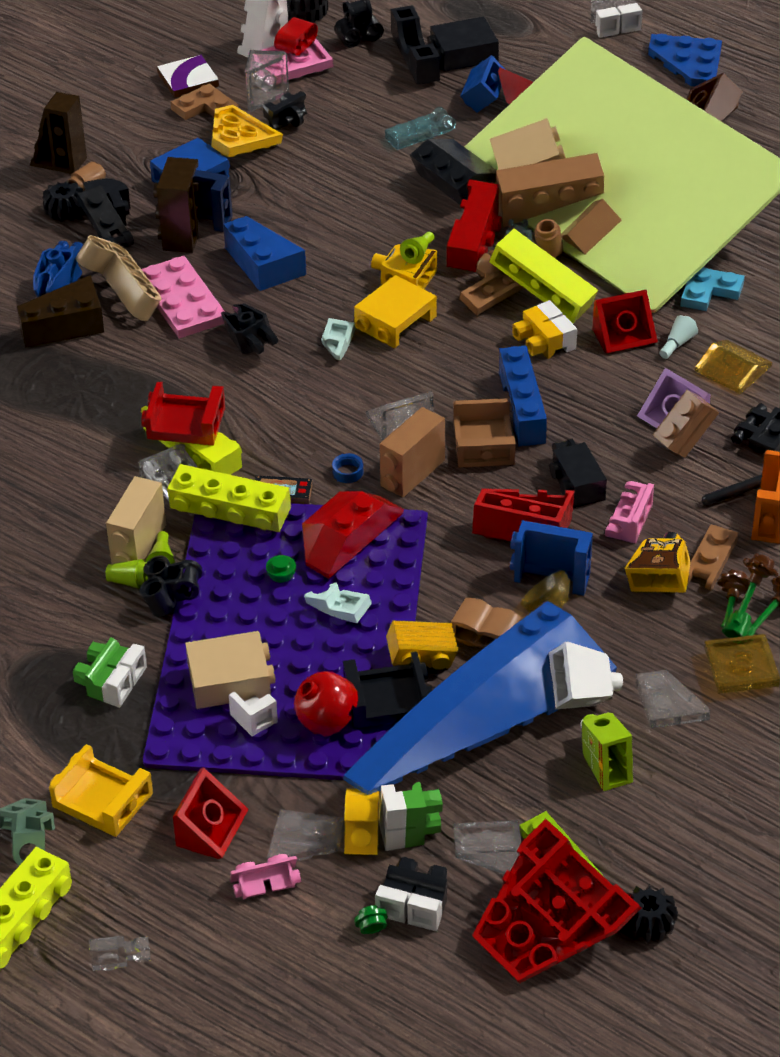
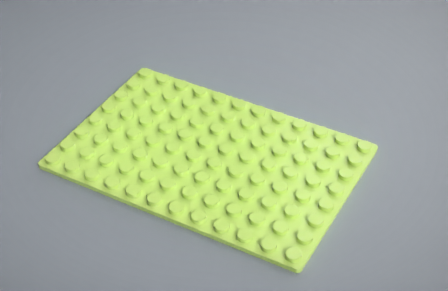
M586 37L578 40L464 146L494 169L499 170L490 138L547 118L551 128L556 126L560 141L556 142L557 146L562 145L566 158L597 153L604 173V193L521 222L535 231L536 225L540 221L552 219L559 225L562 233L594 201L604 199L622 221L586 254L562 239L563 252L624 294L647 290L651 313L657 312L780 194V158Z

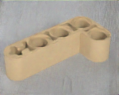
M88 236L76 256V261L86 269L101 273L127 310L137 319L148 321L162 300L160 294L125 248L96 236Z

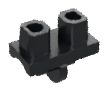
M302 91L295 95L287 92L281 96L280 103L275 105L268 102L263 106V116L269 120V126L279 130L290 123L295 127L304 123L303 116L307 114L304 104L306 94Z

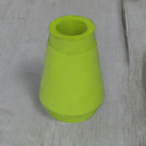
M143 559L108 564L106 567V580L140 589L141 585L148 580L144 573V566L147 562H144Z

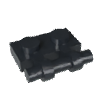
M762 403L751 408L746 414L745 421L740 422L735 427L734 434L731 437L732 442L740 444L743 440L749 438V447L764 454L766 450L779 452L780 408L775 407L771 413L767 412V407Z

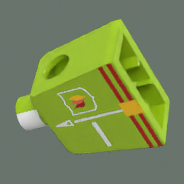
M607 712L597 716L594 714L586 715L580 722L583 755L602 790L607 791L633 783L631 733L613 713Z

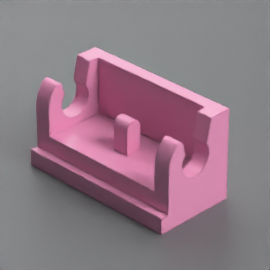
M628 481L624 487L629 490H635L637 494L622 492L615 512L609 519L610 523L605 529V536L636 544L653 505L654 484L648 483L646 485Z

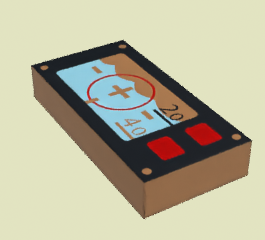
M255 475L254 480L288 487L291 503H310L312 479Z

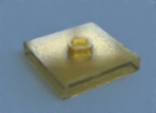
M765 634L705 641L704 649L718 694L780 687V676Z

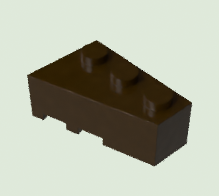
M56 92L44 107L38 130L39 135L34 146L35 151L30 166L72 174L81 167L87 158L80 96Z
M168 157L159 182L154 184L153 195L154 198L158 199L155 215L156 219H160L158 240H162L163 251L193 253L198 240V206H195L194 192H198V183H193V177L196 168H198V159Z
M91 275L17 306L20 331L25 348L104 332L102 308Z

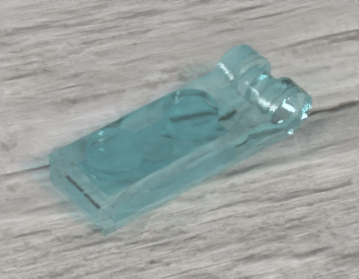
M437 107L431 114L385 129V138L396 150L448 133L456 127L457 123L442 107Z

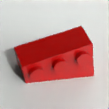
M482 489L474 503L472 533L483 535L486 538L511 541L513 532L519 531L522 520L568 528L572 520L575 491L565 490V495H547V490H538L537 495L519 494V489Z

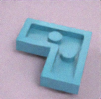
M703 267L686 283L680 306L707 311L712 295L738 300L744 285L745 276Z

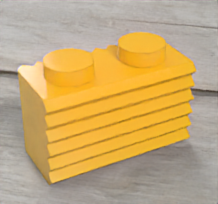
M392 620L386 635L392 665L410 664L411 652H417L420 663L425 662L426 667H433L434 669L450 668L458 652L452 623Z

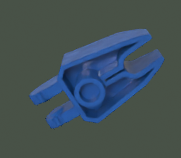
M59 241L54 249L49 248L42 252L33 275V288L37 297L79 279L82 271L76 261V256L83 246L82 243L73 242L69 248L67 241Z

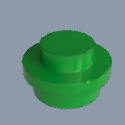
M286 555L274 556L266 563V571L273 581L279 583L287 582L296 571V563L291 557Z
M376 905L367 906L359 911V914L354 918V923L356 927L360 928L362 934L377 933L386 928L388 914L385 909L378 908Z

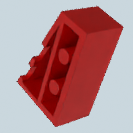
M469 179L467 184L468 200L462 199L460 205L464 212L460 220H455L447 243V267L476 272L477 262L488 252V247L493 246L495 232H499L501 229L502 217L499 216V184Z

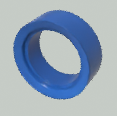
M341 454L332 462L333 477L339 482L353 483L363 476V460L355 454ZM344 465H353L358 468L357 471L350 474L338 471Z

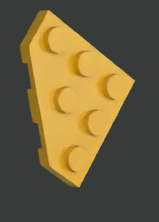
M229 105L215 109L211 147L219 151L221 155L234 157L238 154L251 153L253 150L269 148L272 145L282 143V133L238 107Z

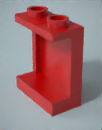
M156 382L154 391H150L148 395V409L143 410L141 418L142 427H146L147 439L214 445L225 411L224 386L212 385L209 398L165 394L163 382Z

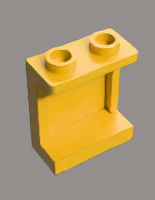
M394 275L354 306L355 327L393 348L399 346V334L421 317L431 322L437 317V296L397 275Z
M87 744L71 757L69 764L60 774L53 777L49 786L52 807L114 837L119 835L153 794L150 772L139 768L133 776L97 760L94 757L92 746Z

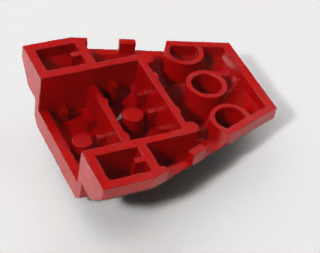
M545 818L521 842L517 850L519 855L510 871L506 870L502 878L503 886L497 897L490 900L472 937L519 983H522L616 934L641 907L617 884L613 886L574 850L569 839Z

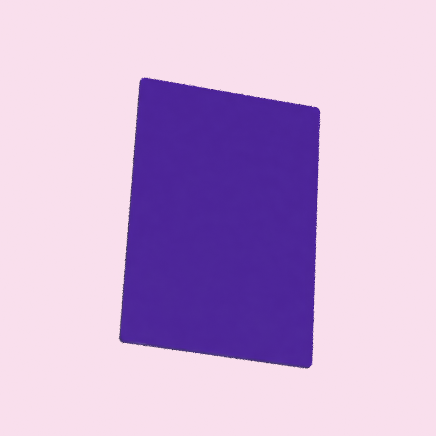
M291 503V509L280 532L262 530L257 527L235 524L230 521L195 514L185 560L196 561L202 566V576L198 580L200 590L196 598L176 602L143 755V765L146 768L199 771L204 767L208 772L343 780L344 774L397 722L354 728L351 718L349 723L339 732L324 737L321 734L312 733L300 723L294 710L295 694L300 684L316 672L332 671L343 677V661L355 659L358 671L393 666L386 635L392 620L416 621L428 513L423 510L404 509V513L329 579L306 566L302 523L323 505ZM278 555L291 557L296 563V571L293 577L283 583L273 581L266 571V563L270 558ZM337 582L340 591L347 590L368 594L372 604L358 623H353L314 608L306 603L304 595L311 591L314 594L325 592L330 588V584ZM259 631L262 643L267 642L269 647L270 661H266L267 665H273L275 683L270 684L271 696L277 702L278 722L252 737L230 715L229 704L197 709L187 663L185 642Z

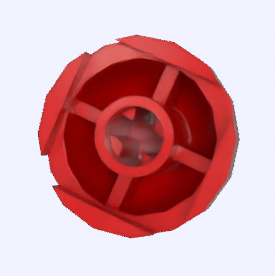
M332 671L316 672L307 677L296 691L294 698L296 716L300 723L312 733L321 734L324 737L331 736L343 729L352 717L348 714L351 711L352 705L355 708L357 707L358 691L349 680Z

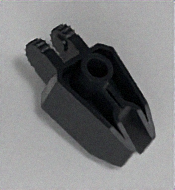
M245 303L234 304L232 306L233 314L221 312L227 332L242 354H249L254 351L259 355L264 352V344L269 343L273 346L278 343V338L271 329L266 313Z

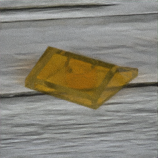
M723 340L711 344L695 367V371L741 394L772 366V362L729 340Z

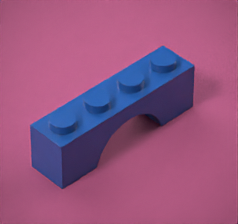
M527 346L499 348V376L503 391L509 392L513 429L518 447L546 444L547 417Z

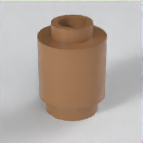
M89 162L72 173L68 182L69 184L77 183L78 187L83 188L84 191L83 182L106 179V172L100 164Z
M552 219L540 221L534 231L536 245L552 257L560 255L563 251V242L559 225Z

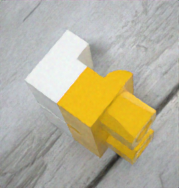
M550 300L523 311V320L513 324V337L517 341L528 338L526 339L525 346H527L528 353L531 356L543 353L549 359L554 355L555 350L561 348L566 352L576 350L577 328Z

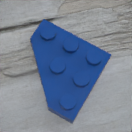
M651 34L648 55L653 59L659 58L664 62L663 66L675 75H682L685 78V83L695 87L717 76L722 40Z

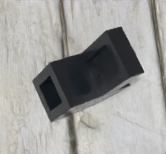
M108 178L83 182L84 191L101 185L123 224L127 226L126 216L130 215L129 209H131L128 187L121 181Z

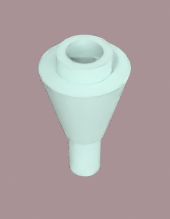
M680 315L675 318L667 343L659 351L662 358L668 359L676 348L698 334L696 322L691 317Z

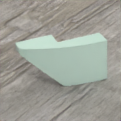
M329 318L321 341L336 360H341L354 335L355 323Z
M337 582L330 584V588L325 592L314 594L311 591L304 595L306 603L314 608L353 623H358L372 604L368 594L347 590L340 591Z

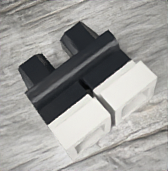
M401 857L396 866L389 864L385 882L379 886L375 894V905L387 911V919L405 923L408 916V924L437 932L447 902L446 867L433 865L430 866L428 874L417 872L418 863L411 858Z

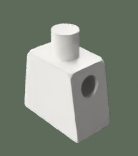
M564 642L549 652L555 709L596 706L611 698L613 691H619L622 688L623 677L621 673L610 671L609 657L606 653L571 642Z

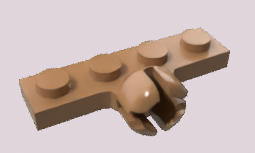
M490 250L489 254L485 253L477 262L476 273L482 280L460 293L459 300L476 315L524 288L489 262L494 250Z

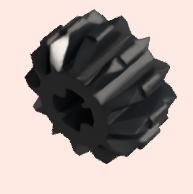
M68 181L65 183L57 182L56 185H48V189L43 191L42 197L45 213L50 215L51 219L59 218L60 221L64 219L71 220L72 217H80L81 212L84 210L78 202L77 196L78 193L83 192V188L78 187L77 183L69 184Z
M650 884L646 890L636 886L633 894L627 893L640 905L641 909L623 926L624 932H632L634 940L641 936L644 937L647 944L652 937L662 941L665 934H672L675 921L678 918V910L673 896H665L664 888L657 891L653 890Z

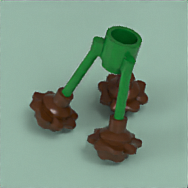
M756 553L752 559L744 558V565L748 567L751 573L750 578L741 570L735 571L731 569L728 573L721 574V579L717 581V584L722 587V591L728 592L726 597L728 599L727 610L721 624L722 632L726 637L737 642H743L746 637L752 639L759 626L777 606L780 607V576L773 569L775 561L762 554ZM769 576L777 577L771 580L773 591L776 593L772 598V603L752 624L751 616L745 611L756 586H760L763 578H768ZM741 594H745L739 610H735L733 613L735 601H738Z

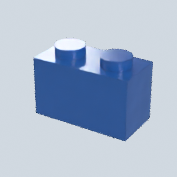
M492 55L471 69L460 95L464 103L476 113L494 102L502 88L498 70L500 67L505 68Z

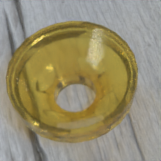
M560 570L546 577L524 596L520 603L521 606L528 613L533 612L546 601L562 608L569 600L570 579L564 570Z

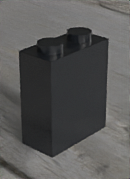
M485 17L430 26V36L427 37V43L434 44L440 56V65L444 72L477 66L491 55L499 62V41Z

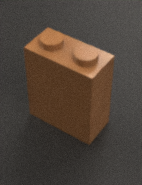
M421 407L380 443V484L382 487L401 497H405L445 461L444 417Z

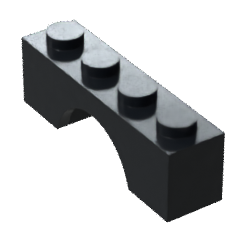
M414 6L390 9L391 34L416 84H429L434 81H440V56L433 43L425 45L420 17Z

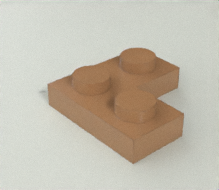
M210 83L171 101V110L184 120L204 111L214 117L216 108L229 105L239 108V106Z

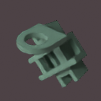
M24 798L0 808V829L11 830L12 856L17 865L20 866L24 861L19 855L22 846L31 843L45 851L44 829H55L54 816L52 812H47L46 801Z

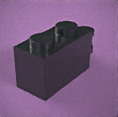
M573 439L552 443L553 462L549 464L550 473L553 479L558 480L562 495H565V490L575 491L573 508L606 500L607 479L585 442L576 444Z

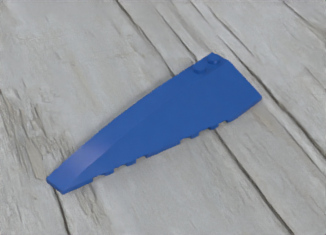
M546 601L469 659L432 690L344 774L343 780L359 791L370 795L381 791L382 785H391L403 781L404 775L414 772L419 774L428 770V765L440 759L442 762L454 758L455 753L462 749L468 752L508 734L513 726L528 725L533 722L534 717L542 713L550 715L558 711V709H555L549 652L564 642H571L599 652H603L602 649L571 614ZM609 659L610 671L616 672V665Z

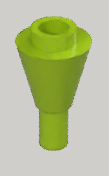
M426 232L423 236L404 240L400 245L402 258L411 264L421 262L428 244L434 240V234Z
M160 531L157 534L156 543L146 558V562L155 556L163 555L167 557L170 564L175 563L168 544L169 535L167 532Z

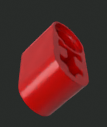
M293 17L277 32L274 39L275 49L299 56L315 41L318 33L317 24Z

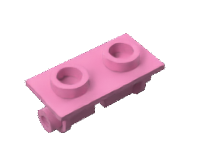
M279 854L270 857L267 863L255 865V862H246L235 867L236 870L231 871L230 883L238 881V884L233 885L235 897H242L244 900L266 894L265 881L270 882L272 892L294 888L296 883L301 882L299 870H292V868H295L297 857Z

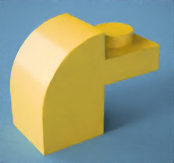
M346 788L344 854L378 855L380 791L367 795L356 788Z

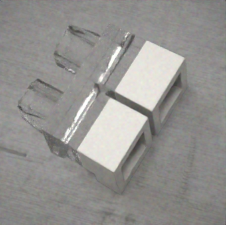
M591 0V24L595 23L597 26L599 38L618 35L619 31L623 34L641 30L642 9L635 0Z

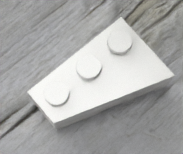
M245 0L244 10L247 11L246 24L241 25V32L244 33L242 46H238L237 53L249 58L248 53L274 46L277 32L288 22L287 0Z

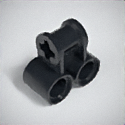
M358 0L351 3L348 1L343 2L344 18L336 22L334 32L346 47L352 48L357 46L363 36L371 42L382 37L384 28L372 14L370 0Z
M163 555L155 556L148 560L144 566V573L148 580L141 585L140 594L152 614L157 617H163L175 609L176 602L196 598L200 590L198 580L202 576V566L193 560H183L170 564L167 557Z

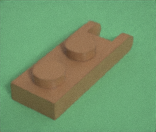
M712 524L709 526L690 562L688 584L692 577L695 576L707 580L705 589L712 591L738 541V532Z

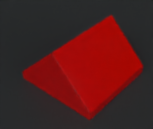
M647 290L594 300L592 330L606 354L658 342Z
M204 767L197 773L173 815L175 841L177 847L221 859L249 809Z

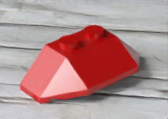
M363 491L338 492L302 523L306 566L329 579L404 513V509L381 496Z

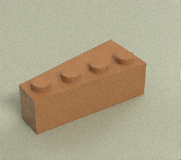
M593 153L496 170V184H499V214L502 217L503 227L604 193V173L598 154Z

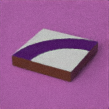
M202 55L157 66L158 75L174 98L181 97L209 83L214 87L219 86V79Z

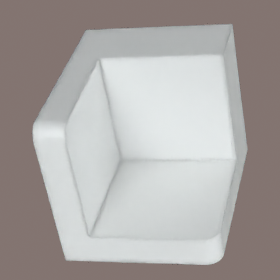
M236 692L229 694L230 715L252 737L278 722L277 702L270 694L260 699L254 696L245 702Z

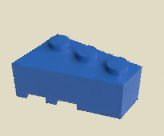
M247 216L223 224L225 249L259 291L306 275V256L303 248Z

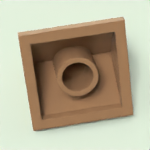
M604 199L594 201L561 233L564 241L586 254L622 220Z

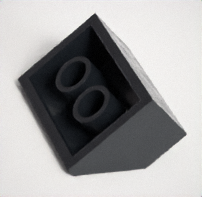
M427 139L410 154L417 173L459 205H461L462 199L468 200L467 184L469 179L496 183V169L454 139Z

